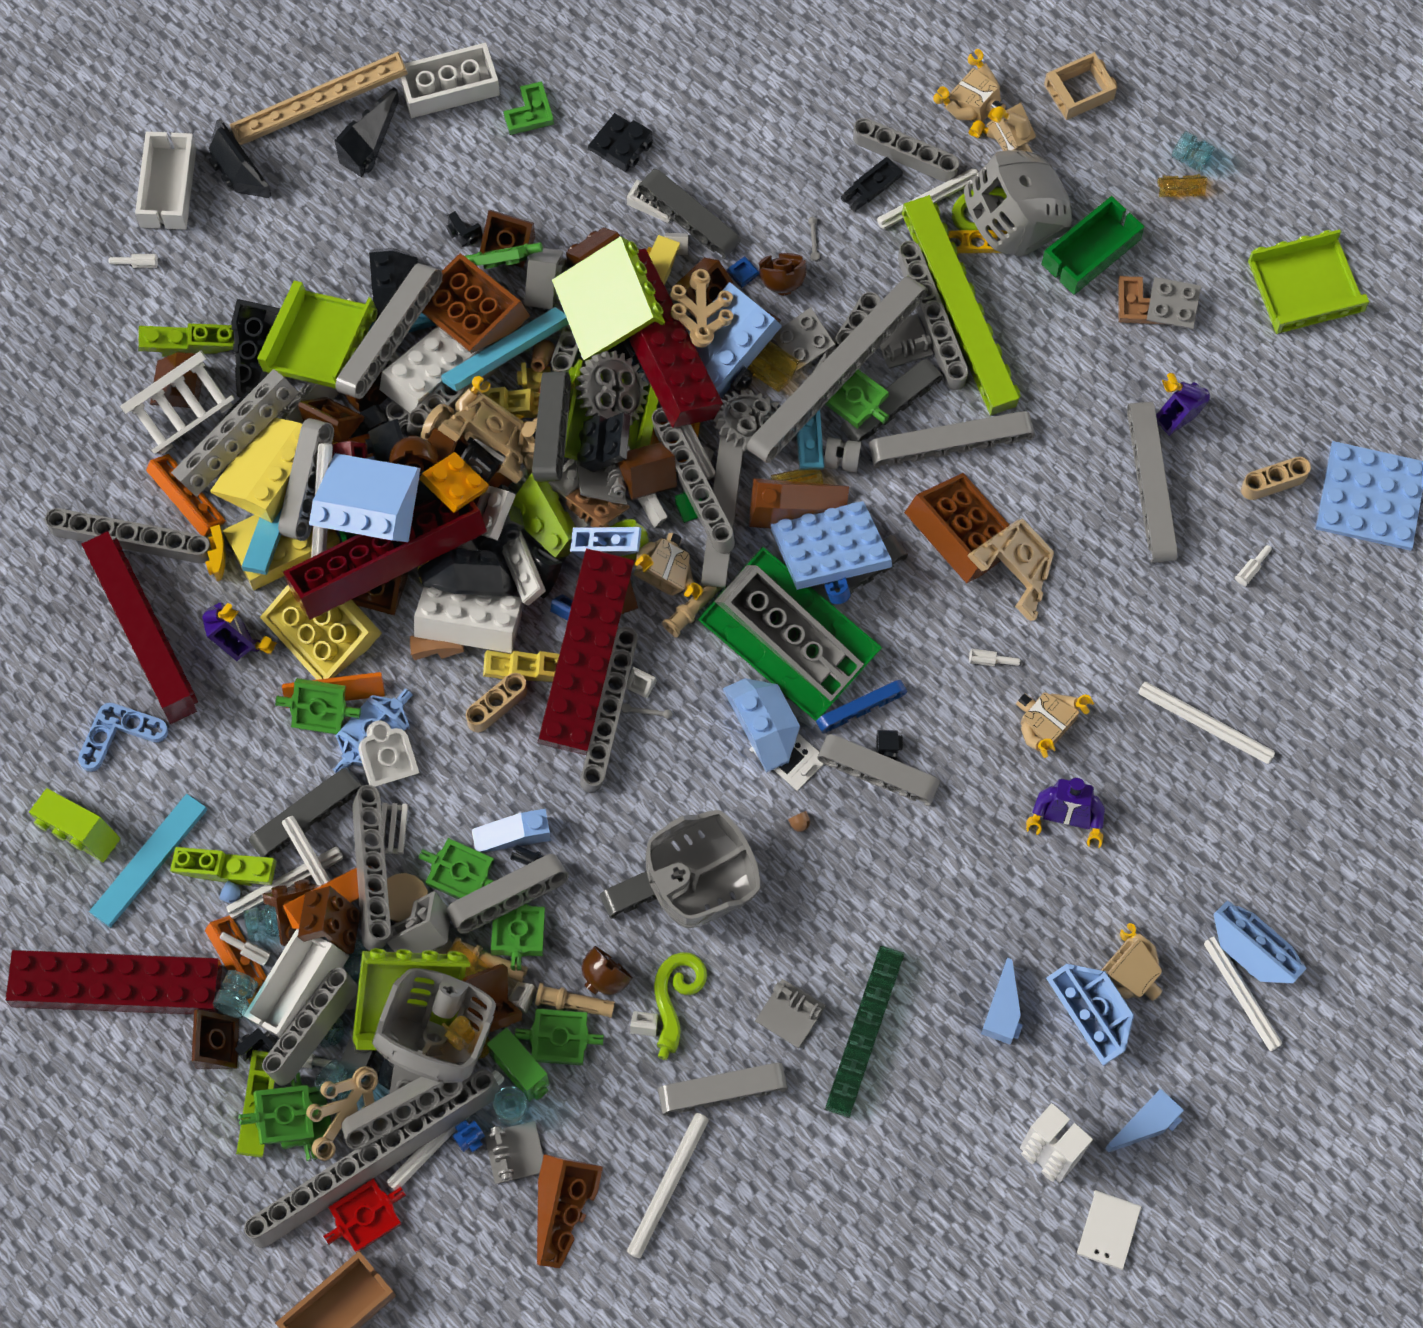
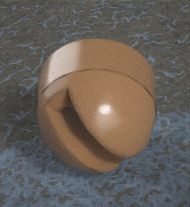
M806 811L788 819L791 827L797 832H802L810 826V819Z

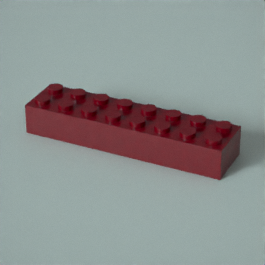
M646 248L638 249L639 253L637 255L639 260L647 270L645 274L647 280L655 289L654 297L663 309L662 317L665 324L661 325L653 322L628 339L672 428L715 419L723 402L685 326L679 320L672 318L670 313L674 304Z
M427 500L414 507L408 542L358 534L283 571L292 595L308 619L311 620L486 533L487 529L480 509L473 500L454 513L441 500Z
M107 531L82 543L81 545L170 725L196 713L197 709L194 704L198 703L195 693L117 537L112 539Z
M586 548L537 744L586 755L634 560Z
M12 950L5 1001L13 1008L194 1015V1010L199 1009L218 1013L223 965L219 958Z

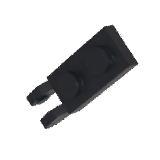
M885 157L853 182V185L842 194L841 200L847 202L858 192L861 196L850 207L853 212H856L902 177L903 171L891 159Z

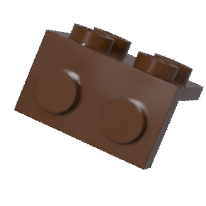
M299 880L294 882V886H275L271 888V892L262 894L264 904L275 907L281 945L286 947L296 929H292L283 905L320 885L310 883L309 880Z
M331 886L306 892L297 937L303 942L326 937L347 955L354 953L360 911Z
M499 964L462 979V981L482 990L495 1001L496 1008L489 1033L522 1020V1011L508 1000V967L506 965ZM472 997L474 1002L487 1009L486 1004L478 998ZM471 1007L468 1008L469 1012L483 1021V1016ZM467 1018L464 1019L467 1024L479 1031V1026Z

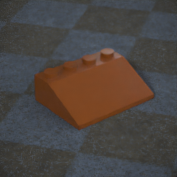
M461 253L442 270V282L421 312L471 354L513 333L530 316L518 298Z
M964 473L917 494L904 512L966 584L982 576L1001 562L996 556L988 570L981 571L968 557L969 553L1004 530L1009 524Z

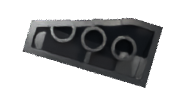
M395 87L376 101L372 111L366 109L362 113L361 120L350 122L334 140L339 163L360 177L365 172H371L375 166L377 155L399 102L398 90Z
M241 299L236 301L231 323L234 332L233 351L235 352L236 360L235 380L237 397H242L246 392L250 393L269 374L262 370L257 358L280 308Z

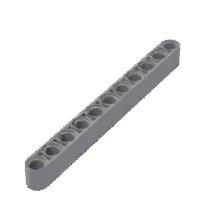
M905 276L749 440L747 450L764 462H770L926 297L928 288L910 276Z
M480 1070L462 1081L463 1089L457 1097L371 1144L354 1150L256 1213L246 1221L244 1225L245 1234L255 1246L265 1248L494 1101L500 1093V1088L493 1074L487 1070ZM490 1083L487 1088L481 1089L484 1084ZM467 1098L465 1102L459 1103L461 1099ZM445 1112L442 1117L436 1118L439 1113ZM423 1126L420 1131L414 1132L416 1128ZM400 1141L397 1146L391 1147L394 1142ZM378 1155L375 1160L369 1161L372 1156ZM355 1170L352 1175L346 1176L349 1171ZM332 1184L329 1190L324 1191L327 1185ZM310 1199L307 1204L301 1206L304 1200ZM287 1213L285 1218L278 1220L281 1215ZM264 1228L260 1234L255 1235L259 1229Z

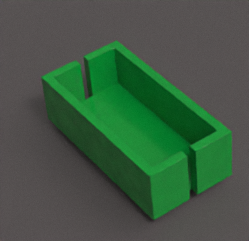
M1111 196L1044 251L1041 265L1055 278L1060 276L1059 282L1075 295L1136 245L1142 238L1145 226L1131 213L1126 215L1124 226H1122L1126 209Z

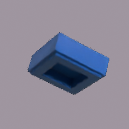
M745 256L727 269V273L741 288L760 275V272Z

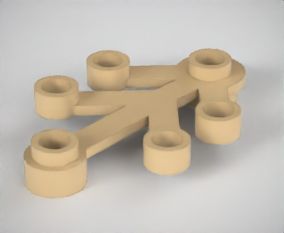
M704 269L694 271L690 279L691 287L696 290V304L685 295L686 289L682 285H674L670 293L671 298L679 302L672 307L670 313L672 318L679 320L690 330L692 343L700 348L711 344L714 339V333L723 326L730 325L733 319V313L730 310L723 309L720 311L718 319L707 325L708 317L721 308L730 306L733 295L729 291H721L717 300L706 306V289L710 282V276ZM686 309L696 317L697 324L685 314Z
M368 1066L360 1067L355 1071L352 1078L335 1084L331 1081L324 1082L320 1091L327 1099H333L341 1092L349 1090L351 1092L347 1098L323 1106L312 1104L307 1108L306 1115L313 1122H319L323 1117L337 1113L324 1136L316 1139L312 1145V1152L318 1159L326 1161L333 1157L336 1150L333 1141L342 1128L344 1119L358 1111L357 1102L361 1095L364 1101L362 1109L374 1103L373 1090L378 1084V1075L373 1068ZM367 1075V1079L361 1082L362 1078ZM333 1086L331 1093L327 1094V1089ZM318 1109V1114L312 1117L314 1110ZM325 1143L324 1148L319 1150V1147Z

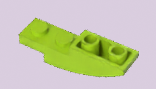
M188 323L187 328L139 326L138 351L162 352V357L176 352L196 354L202 350L204 354H214L233 350L234 332L232 325Z
M175 847L170 871L197 879L224 883L230 881L238 885L252 887V884L272 885L277 861L274 858L225 854L219 850Z
M252 1050L242 1114L254 1113L255 1091L274 1089L275 1081L262 1068L263 1061L269 1052ZM255 1123L241 1125L236 1154L263 1158L265 1145H260L259 1133Z

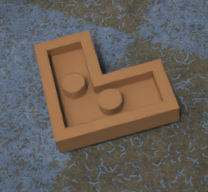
M1119 276L1118 323L1163 324L1147 321L1150 298H1143V277Z

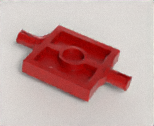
M373 1178L328 1207L335 1218L337 1228L323 1235L328 1245L343 1236L356 1253L365 1249L402 1225L395 1214L393 1204L405 1197L406 1194L400 1186L387 1195L380 1190Z

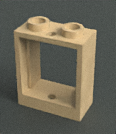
M1095 52L1046 73L1044 82L1046 89L1066 120L1113 100L1117 90L1115 79L1109 76L1105 63L1097 57ZM1090 70L1102 91L1075 103L1062 82Z

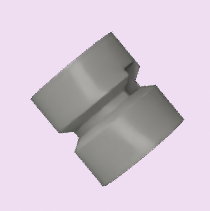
M828 437L824 468L836 470L838 467H842L843 471L857 473L861 442L848 440L846 443H843L841 439ZM837 451L844 452L843 458L836 457Z

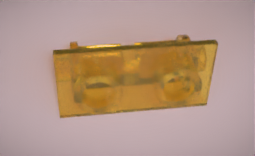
M1200 174L1183 176V178L1162 175V178L1157 179V185L1160 187L1159 197L1205 196L1207 177L1200 176Z
M458 1016L449 1027L443 1023L442 1026L446 1031L445 1037L449 1039L448 1042L461 1052L462 1049H465L470 1053L471 1050L468 1045L474 1039L475 1031L470 1025L469 1020L465 1016Z

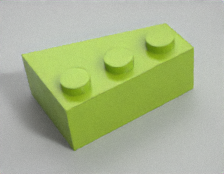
M531 473L515 495L513 506L521 509L525 525L524 529L555 558L567 557L571 553L572 532L576 526L569 513L563 509L558 500L560 497L557 492L553 491L549 482H536L533 473Z
M48 788L44 790L28 812L35 819L34 824L43 831L50 829L51 833L58 839L69 841L76 849L85 851L102 863H104L121 839L100 816Z

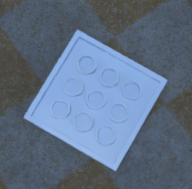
M1332 441L1315 529L1411 551L1423 491V461Z
M864 501L838 508H829L825 512L814 515L807 513L797 519H782L778 523L771 524L772 534L797 590L892 567L890 555Z

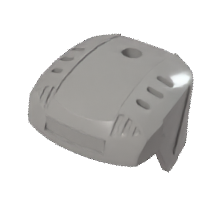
M1021 150L996 152L989 162L964 186L967 208L977 229L988 244L998 252L1025 256L1052 239L1062 237L1072 228L1071 203L1066 190L1053 167L1036 153ZM1001 183L1007 198L989 195V193ZM971 186H973V197L971 195ZM1006 215L1015 227H1011L1003 217ZM998 222H999V223L1002 225V227L1008 232L1007 234H1004V233L996 226V224H997ZM988 227H991L995 234L1001 239L1000 241H997L989 233Z
M720 810L708 811L698 815L681 816L656 832L648 841L646 872L649 884L662 909L673 921L684 928L700 927L737 908H741L752 900L760 889L758 866L747 840L730 817ZM699 830L702 831L705 838L700 837L698 834ZM684 835H688L693 842L692 845H689ZM672 841L676 842V844L680 848V851H677L674 848V846L671 843ZM675 878H681L683 879V881L679 882V880ZM731 892L734 893L735 898H736L735 900H732V899H731V896H730V893H731ZM719 898L722 899L723 904L719 905L718 903ZM705 905H709L710 909L706 911Z
M412 968L394 982L381 1014L372 1044L389 1062L407 1071L438 1082H461L471 1076L478 1057L481 1055L494 1018L493 1014L496 1003L489 995L469 983L433 970ZM417 977L432 979L434 984L417 982L414 979ZM411 989H425L430 991L431 994L426 995L411 992ZM472 997H476L479 1000H481L484 1004L487 1005V1009H484L479 1004L474 1002L472 1000ZM409 999L423 1000L427 1002V1005L407 1003ZM471 1007L483 1016V1021L469 1012L468 1008ZM432 1011L435 1015L448 1019L454 1017L458 1012L453 1029L451 1030L429 1021ZM467 1018L479 1026V1031L467 1024L464 1019Z

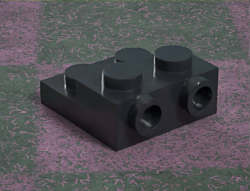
M614 113L589 143L588 150L626 172L629 167L634 168L640 159L639 155L643 150L648 151L653 143L652 131L635 120H632L630 123Z
M622 412L608 419L599 415L585 421L579 433L580 440L582 441L580 452L577 454L579 466L595 472L626 460L631 415Z
M503 484L498 487L499 489L509 491V487ZM512 503L498 540L480 535L476 538L478 549L489 550L499 554L503 551V546L508 541L517 539L520 535L519 532L525 528L521 509L513 506Z

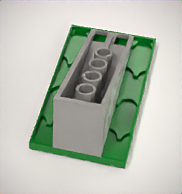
M764 547L760 548L697 619L767 681L778 684L782 693L814 721H817L882 648L814 589L806 587L797 590L788 568ZM772 613L773 619L770 621V614Z

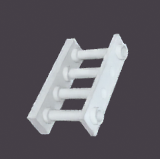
M202 350L120 406L125 414L129 411L133 415L136 414L158 445L152 449L154 454L158 451L164 454L174 447L171 442L216 411L220 410L223 413L233 406L231 402L235 399L233 394L225 398L205 370L203 361L207 357ZM189 370L193 373L196 372L217 402V405L205 412L183 381L185 380L183 374ZM170 383L173 387L176 386L198 417L187 426L164 396L163 388ZM150 397L153 401H157L178 431L168 439H165L144 409L145 405L143 402Z

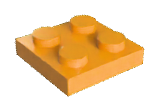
M456 452L423 472L419 478L453 513L486 492L489 484Z

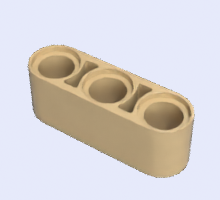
M1295 457L1252 471L1246 475L1241 486V493L1249 500H1256L1301 485L1305 482L1310 472V463L1303 457ZM1293 469L1300 470L1302 474L1295 473ZM1271 477H1277L1280 481H1274ZM1248 484H1255L1258 489H1253Z
M519 673L507 675L473 703L466 711L469 729L477 733L485 731L523 700L527 694L524 676ZM514 684L522 686L518 691H512L509 688ZM494 700L503 701L500 706L495 707L491 705V702ZM476 715L484 717L480 722L472 721V718Z

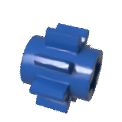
M464 1120L455 1126L457 1133L452 1136L463 1152L469 1148L473 1153L483 1145L480 1140L485 1135L475 1121L468 1124Z

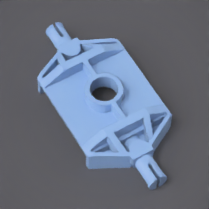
M404 689L396 699L394 697L390 699L375 695L369 697L361 706L360 718H351L335 735L342 751V760L333 768L335 773L352 765L363 766L358 747L361 740L367 737L366 727L374 721H384L391 729L399 728L403 731L410 729L402 709L403 705L413 696L410 691Z

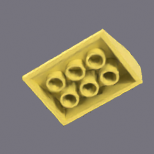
M274 418L227 466L210 492L272 523L283 507L302 424Z
M256 515L222 530L241 568L259 517ZM313 526L310 536L304 541L281 535L267 575L243 571L253 591L283 577V571L311 558ZM328 529L326 550L340 544L339 537L334 529Z
M288 585L260 616L264 623L316 680L334 678L365 653L382 634L352 600L309 620L292 595Z

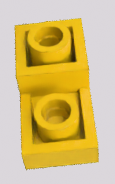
M216 525L210 527L213 536L208 537L212 550L207 552L209 561H205L209 576L214 574L216 581H220L225 569L226 548L221 527Z

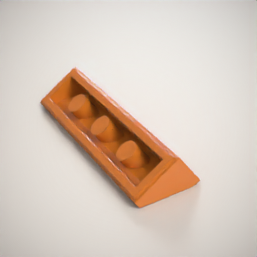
M170 454L150 460L146 471L200 535L206 537L212 533L210 527L221 526L226 522L202 492L198 495V498L203 503L171 473L178 464Z
M380 672L312 680L346 686L345 701L367 699L371 695L385 696L383 677ZM294 682L282 685L284 697H292L294 694Z
M357 867L313 890L331 886L350 903L359 899ZM305 894L283 905L292 929H299Z
M229 915L210 922L205 932L249 1007L267 976L260 964L241 955L240 949L220 939L221 933L225 932L244 943L247 942L236 922ZM227 923H229V925H230V927H231V929L233 930V932H234L235 935H233V933H232V931L230 930V928H229V926H228ZM250 961H251L253 967L255 968L257 974L259 975V977L256 975L254 969L252 968V966H251V964H250Z

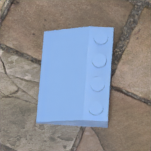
M730 282L722 290L729 291L733 295L730 306L723 307L708 317L707 325L718 319L719 313L723 309L730 310L733 313L731 324L717 330L714 333L712 343L703 348L695 346L720 398L731 388V384L744 366L747 368L782 327L776 319Z
M335 453L313 499L309 525L387 540L408 542L421 468Z

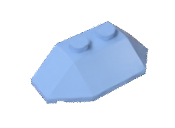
M744 678L724 687L723 691L766 773L789 763L800 725L778 684Z
M1226 901L1213 914L1220 947L1260 982L1294 983L1307 969L1301 963L1294 948L1253 912L1240 906H1235L1230 901Z
M1066 964L1046 978L1103 1066L1125 1052L1134 1014L1106 971Z

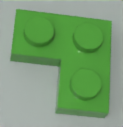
M542 81L520 86L524 106L503 111L509 135L554 125V119Z

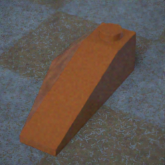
M753 478L748 526L771 529V524L778 523L782 519H797L807 513L814 515L825 512L829 508L847 505L849 486Z
M544 1154L538 1178L537 1265L561 1268L574 1242V1236L571 1231L578 1221L583 1223L586 1215L581 1211L587 1199L594 1201L598 1193L603 1166Z

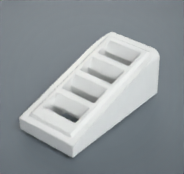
M637 179L627 195V205L669 223L671 218L667 214L662 213V210L658 207L654 208V204L651 201L647 204L645 202L647 198L643 194L640 199L637 198L640 192L638 185L642 182Z

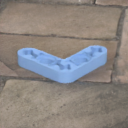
M106 703L100 707L79 753V763L86 771L92 772L99 769L117 730L151 742H161L168 735L166 723L159 718L115 703ZM113 710L116 716L122 717L121 725H119L120 721L117 718L110 717L107 720L105 712L110 713ZM130 718H139L140 724L137 728L130 729L127 727V721ZM145 721H148L147 725L151 728H156L157 725H160L162 732H157L154 736L150 729L144 728ZM98 732L107 733V739L103 743L94 742V736ZM90 745H92L96 748L94 753V758L96 759V762H90V764L87 765L85 757H90L92 755L93 749L92 747H89Z

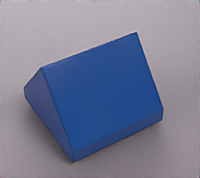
M563 594L552 600L550 612L568 621L573 600Z

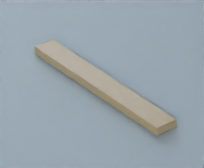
M398 51L229 125L233 136L242 145L405 76L408 73Z

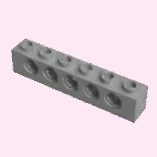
M273 369L171 473L197 497L299 392L281 374Z

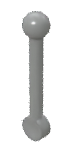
M812 216L808 219V223L811 225L812 238L810 258L812 261H818L820 255L817 253L815 227L817 218Z
M627 703L621 707V711L625 714L635 712L663 716L665 719H670L673 715L669 709L658 711L634 708Z

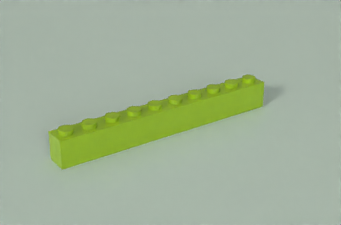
M930 195L904 203L902 209L904 221L913 241L920 246L955 338L990 416L1017 407L1021 397L1019 388L1016 384L1013 385L1010 378L1011 370L1008 364H1004L1001 358V347L998 343L995 344L992 337V327L990 323H986L983 317V306L980 302L977 303L974 286L971 282L968 283L966 268L963 262H959L957 258L956 245L949 240V231L946 223L941 222L938 204L936 202L933 203Z

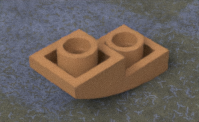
M414 635L410 636L411 656L414 660L437 653L443 659L464 652V645L414 637Z

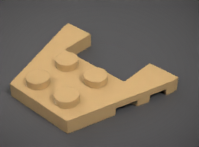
M482 395L467 405L465 409L460 412L458 411L450 419L443 421L438 427L439 431L455 442L466 428L474 436L479 437L494 450L506 456L498 472L516 484L522 478L523 472L520 471V465L523 463V456L521 455L523 435L521 430L524 427V422L486 395Z
M1022 518L1016 520L969 553L968 557L981 571L988 570L997 556L1027 588L1015 607L1026 619L1030 621L1036 620L1038 616L1036 608L1038 602L1042 600L1043 592L1041 589L1044 580H1047L1054 551Z

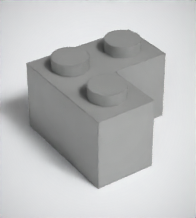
M543 248V252L531 254L528 259L524 306L553 309L555 302H559L552 279L565 272L566 259H563L562 250Z
M435 891L414 901L411 917L391 926V933L387 943L394 952L399 949H405L412 953H422L424 950L440 949L448 940L451 921L446 913L448 907Z

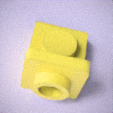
M526 362L521 363V371H517L518 385H522L523 389L539 392L542 374L544 372H551V368L545 367L543 371L537 372L532 368H526Z

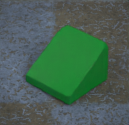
M686 493L675 496V505L683 522L686 523L697 519L698 516Z

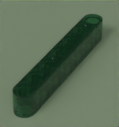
M883 945L879 947L826 1103V1111L846 1118L851 1116L905 955L904 952Z

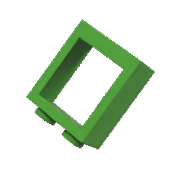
M507 1027L487 1043L491 1058L529 1102L533 1098L536 1100L541 1099L548 1092L549 1080L547 1073Z

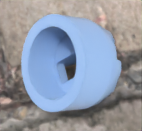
M227 881L219 899L227 903L237 901L241 893L239 886Z

